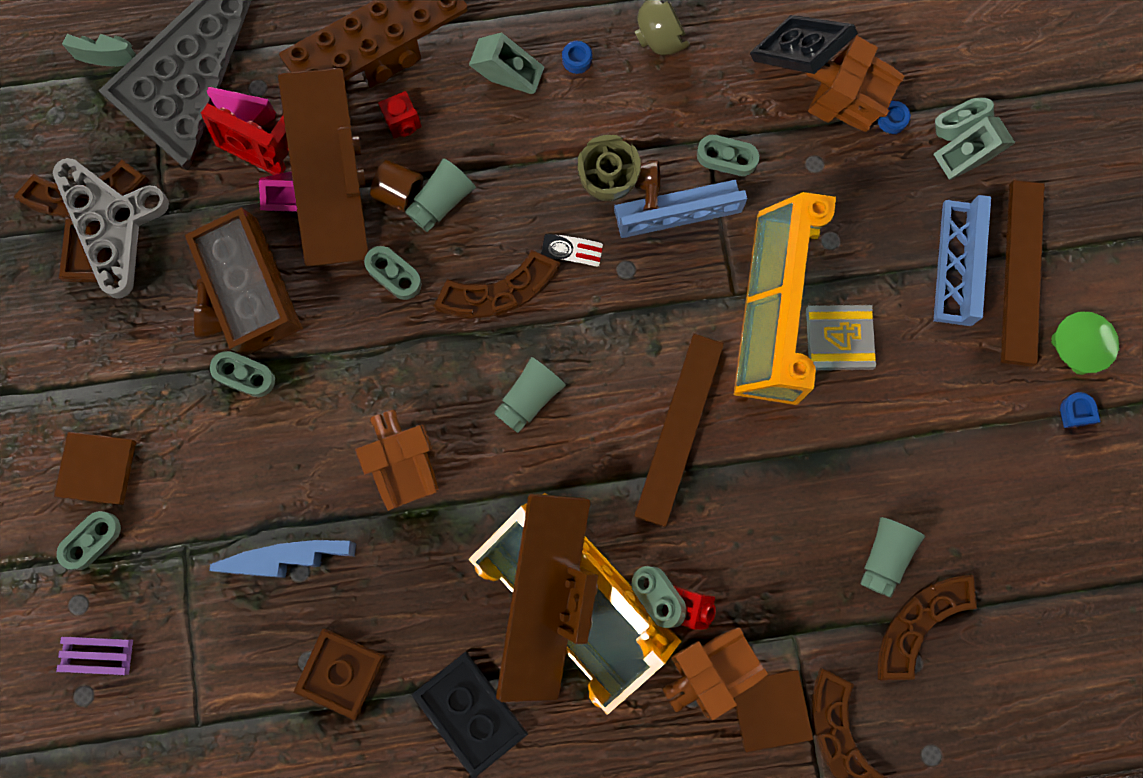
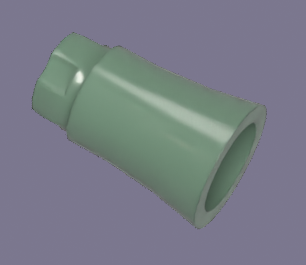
M443 158L434 174L414 197V202L407 208L405 213L418 226L428 232L436 222L439 223L452 208L475 190L476 187L460 169Z
M531 357L518 380L502 399L504 403L497 408L494 414L515 432L519 433L527 421L530 423L537 413L566 384L546 366Z
M880 517L876 538L864 567L867 571H865L860 584L891 598L896 585L900 584L907 566L924 540L925 535L906 525Z

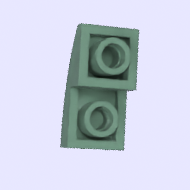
M67 34L62 43L74 59L94 65L125 66L136 56V53L131 48V43L119 36L111 38L100 34L95 42L86 36L78 38Z

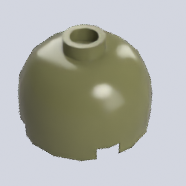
M646 0L642 4L637 16L639 29L635 31V34L643 48L648 45L654 53L661 56H669L691 46L688 40L682 42L680 35L684 36L686 33L671 3H668V1L663 3L662 0Z
M602 135L593 138L587 143L582 153L580 152L578 156V176L583 188L592 197L602 201H615L625 197L635 187L640 176L641 159L637 149L632 144L630 146L627 142L622 141V137Z

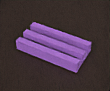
M61 637L60 644H63L62 651H59L58 658H61V663L57 665L56 672L129 675L133 640ZM73 644L124 647L123 653L72 651ZM71 658L122 661L121 667L70 665Z

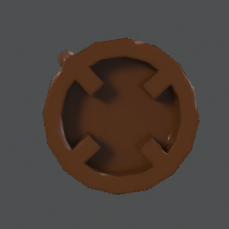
M385 160L379 166L373 178L370 192L371 197L405 212L414 202V197L421 191L423 176L394 162Z

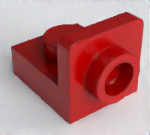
M406 91L378 102L393 138L409 136L416 129L422 127L418 113L414 109Z
M674 586L687 607V615L681 625L691 629H708L716 613L714 605L715 596L699 594ZM664 605L662 609L665 617L669 612L667 605Z

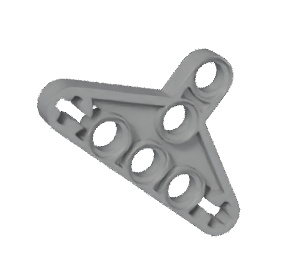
M70 158L62 159L54 166L53 176L97 282L102 291L111 297L123 298L130 294L133 289L139 226L165 214L169 206L168 198L159 188L151 185L122 196L76 160ZM71 169L74 170L72 176L78 184L76 186L67 179L69 176L68 171ZM88 194L89 202L82 208H75V199L79 195ZM158 195L160 197L159 204L152 209L145 208L144 203L147 197ZM121 208H129L130 216L123 222H117L115 220L117 211ZM92 221H99L101 225L100 230L94 235H87L86 226ZM103 248H111V258L103 263L98 262L97 255L99 251ZM110 270L121 279L118 282L119 287L116 289L111 286L114 284V280L108 272Z

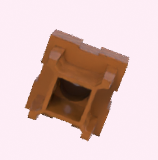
M856 35L832 60H829L815 74L806 73L808 77L821 82L807 112L827 123L836 117L850 126L867 132L874 121L879 117L885 118L888 115V107L897 87L905 76L893 66L875 57L878 49L877 46Z
M394 409L384 412L383 416L378 414L371 417L370 422L374 427L378 441L356 448L355 451L364 475L372 472L387 510L389 511L403 504L437 493L436 490H439L435 472L427 454V451H430L433 447L425 425L422 424L402 431Z
M739 627L715 637L702 646L700 642H694L670 656L682 677L671 684L665 685L662 690L667 699L683 691L681 695L669 701L675 712H680L685 706L696 700L705 717L714 720L737 706L733 698L754 686L767 676L768 673L757 659Z

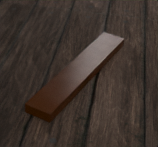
M1013 180L1009 184L1001 363L1032 367L1037 364L1045 186L1043 183Z
M693 333L636 508L635 518L666 527L724 343Z

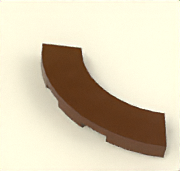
M122 159L110 171L98 177L122 196L144 187L149 181L145 175ZM33 174L14 196L16 200L38 212L59 217H70L57 184L45 180L36 174ZM79 195L74 202L75 208L86 206L89 202V195Z
M531 250L528 257L516 270L498 282L488 285L485 283L463 284L447 279L433 307L435 310L445 314L466 318H484L507 313L519 308L537 296L555 276L560 267V262Z
M974 575L957 576L933 583L913 595L899 609L890 622L882 640L878 659V680H915L916 659L927 632L937 622L952 614L977 609Z
M820 668L813 691L812 722L819 750L829 770L835 778H887L868 763L852 738L849 729V700L854 684Z

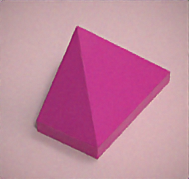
M208 87L207 94L217 108L224 107L245 122L253 121L261 127L275 119L276 112L268 99Z
M292 171L259 178L260 210L297 211Z

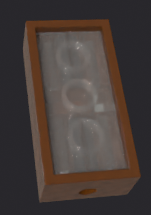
M241 207L185 234L231 350L248 356L303 329L261 226L255 216Z

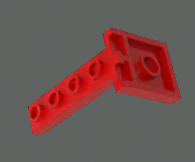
M208 103L201 111V115L216 147L273 175L285 171L286 167L283 160L289 153L284 116L281 117L269 134L255 122H245L224 107L219 109Z

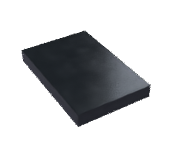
M790 15L750 52V55L754 62L815 74L852 40L858 32L854 24Z
M465 651L415 691L412 697L470 776L476 778L529 733L508 705L496 699V689L469 653Z

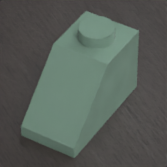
M502 32L479 38L469 66L489 81L529 94L536 92L544 70L542 64Z
M986 116L935 152L934 156L948 179L952 180L990 161L1015 144V141L999 117Z

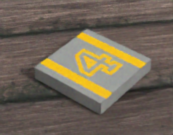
M872 305L808 306L806 308L808 355L813 361L816 370H873L876 368Z

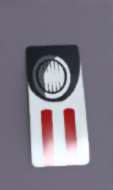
M545 234L541 254L553 259L573 261L598 267L603 244L581 238Z

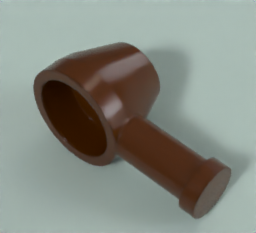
M659 160L647 161L640 166V176L635 187L646 190L643 212L659 208L658 192H660L661 185Z
M200 278L196 284L198 294L197 305H195L194 335L195 337H208L223 331L214 308L210 307L211 300L203 280Z

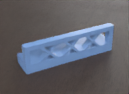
M736 180L660 195L658 196V209L643 212L645 199L615 205L614 211L620 236L625 238L742 213L747 196L745 190H738Z
M978 195L971 203L945 200L943 202L933 320L935 322L973 326L983 318L991 196ZM951 210L967 212L966 224L960 229L951 220ZM954 237H957L964 245V254L958 258L948 248L949 241ZM953 266L962 275V283L956 288L946 279L947 270ZM950 296L960 305L959 316L943 313L944 301Z

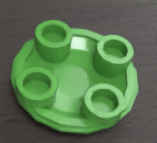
M1077 312L1067 316L1058 325L1057 331L1051 338L1052 344L1056 347L1061 360L1079 375L1097 373L1107 369L1116 360L1119 351V339L1113 325L1103 316L1093 312Z

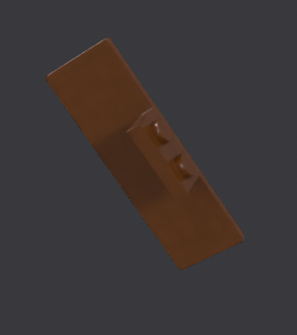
M373 0L281 51L279 56L290 73L341 68L344 81L362 72L364 81L369 88H372L379 83L387 81L401 70L412 67L417 61L421 60L417 40L466 13L468 7L464 0Z
M336 68L280 73L278 81L305 265L309 267L365 260L368 247L359 188L366 186L363 168H356L355 156L361 155L359 135L352 136L343 70Z
M530 494L528 496L496 699L500 702L557 700L560 692L568 640L575 644L588 643L589 631L592 627L594 600L598 592V575L580 567L590 500L587 498Z

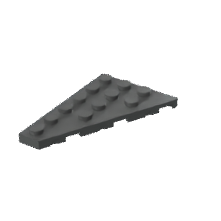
M194 0L99 90L110 103L185 170L192 164L206 126L201 111L207 103L212 106L214 104L207 94L208 87L220 88L252 0Z

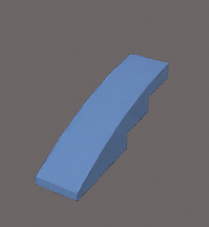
M312 540L276 544L242 552L210 564L209 571L286 578L287 565L320 567L322 554L355 557L356 543L352 541Z

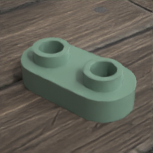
M973 98L940 114L935 119L936 135L947 141H952L986 116L994 117L993 101L988 98Z
M708 135L698 145L697 159L706 168L738 176H747L756 169L759 162V152L750 143L718 135ZM713 151L717 156L714 158L709 157L707 152ZM737 159H744L747 164L740 165Z
M377 246L368 251L364 260L368 273L399 299L408 300L414 298L420 292L422 283L418 272L390 248ZM381 261L388 262L384 269L377 268L378 263ZM403 281H410L411 285L409 288L403 289L400 287Z
M220 352L214 356L210 363V373L215 380L253 397H263L269 394L275 385L274 374L268 367L234 352ZM229 365H234V371L226 375V368ZM258 377H263L264 381L262 385L255 386V379Z
M102 511L90 514L59 544L57 560L60 565L67 569L82 570L92 564L118 538L121 531L118 518L111 513ZM106 523L108 525V531L106 534L102 535L100 529L101 526ZM81 547L83 555L77 559L75 553Z
M650 566L639 568L633 575L632 589L654 623L662 628H676L680 626L687 615V607L680 594L661 569ZM646 578L649 579V587L647 589L644 587V580ZM664 605H667L669 609L666 617L662 612Z

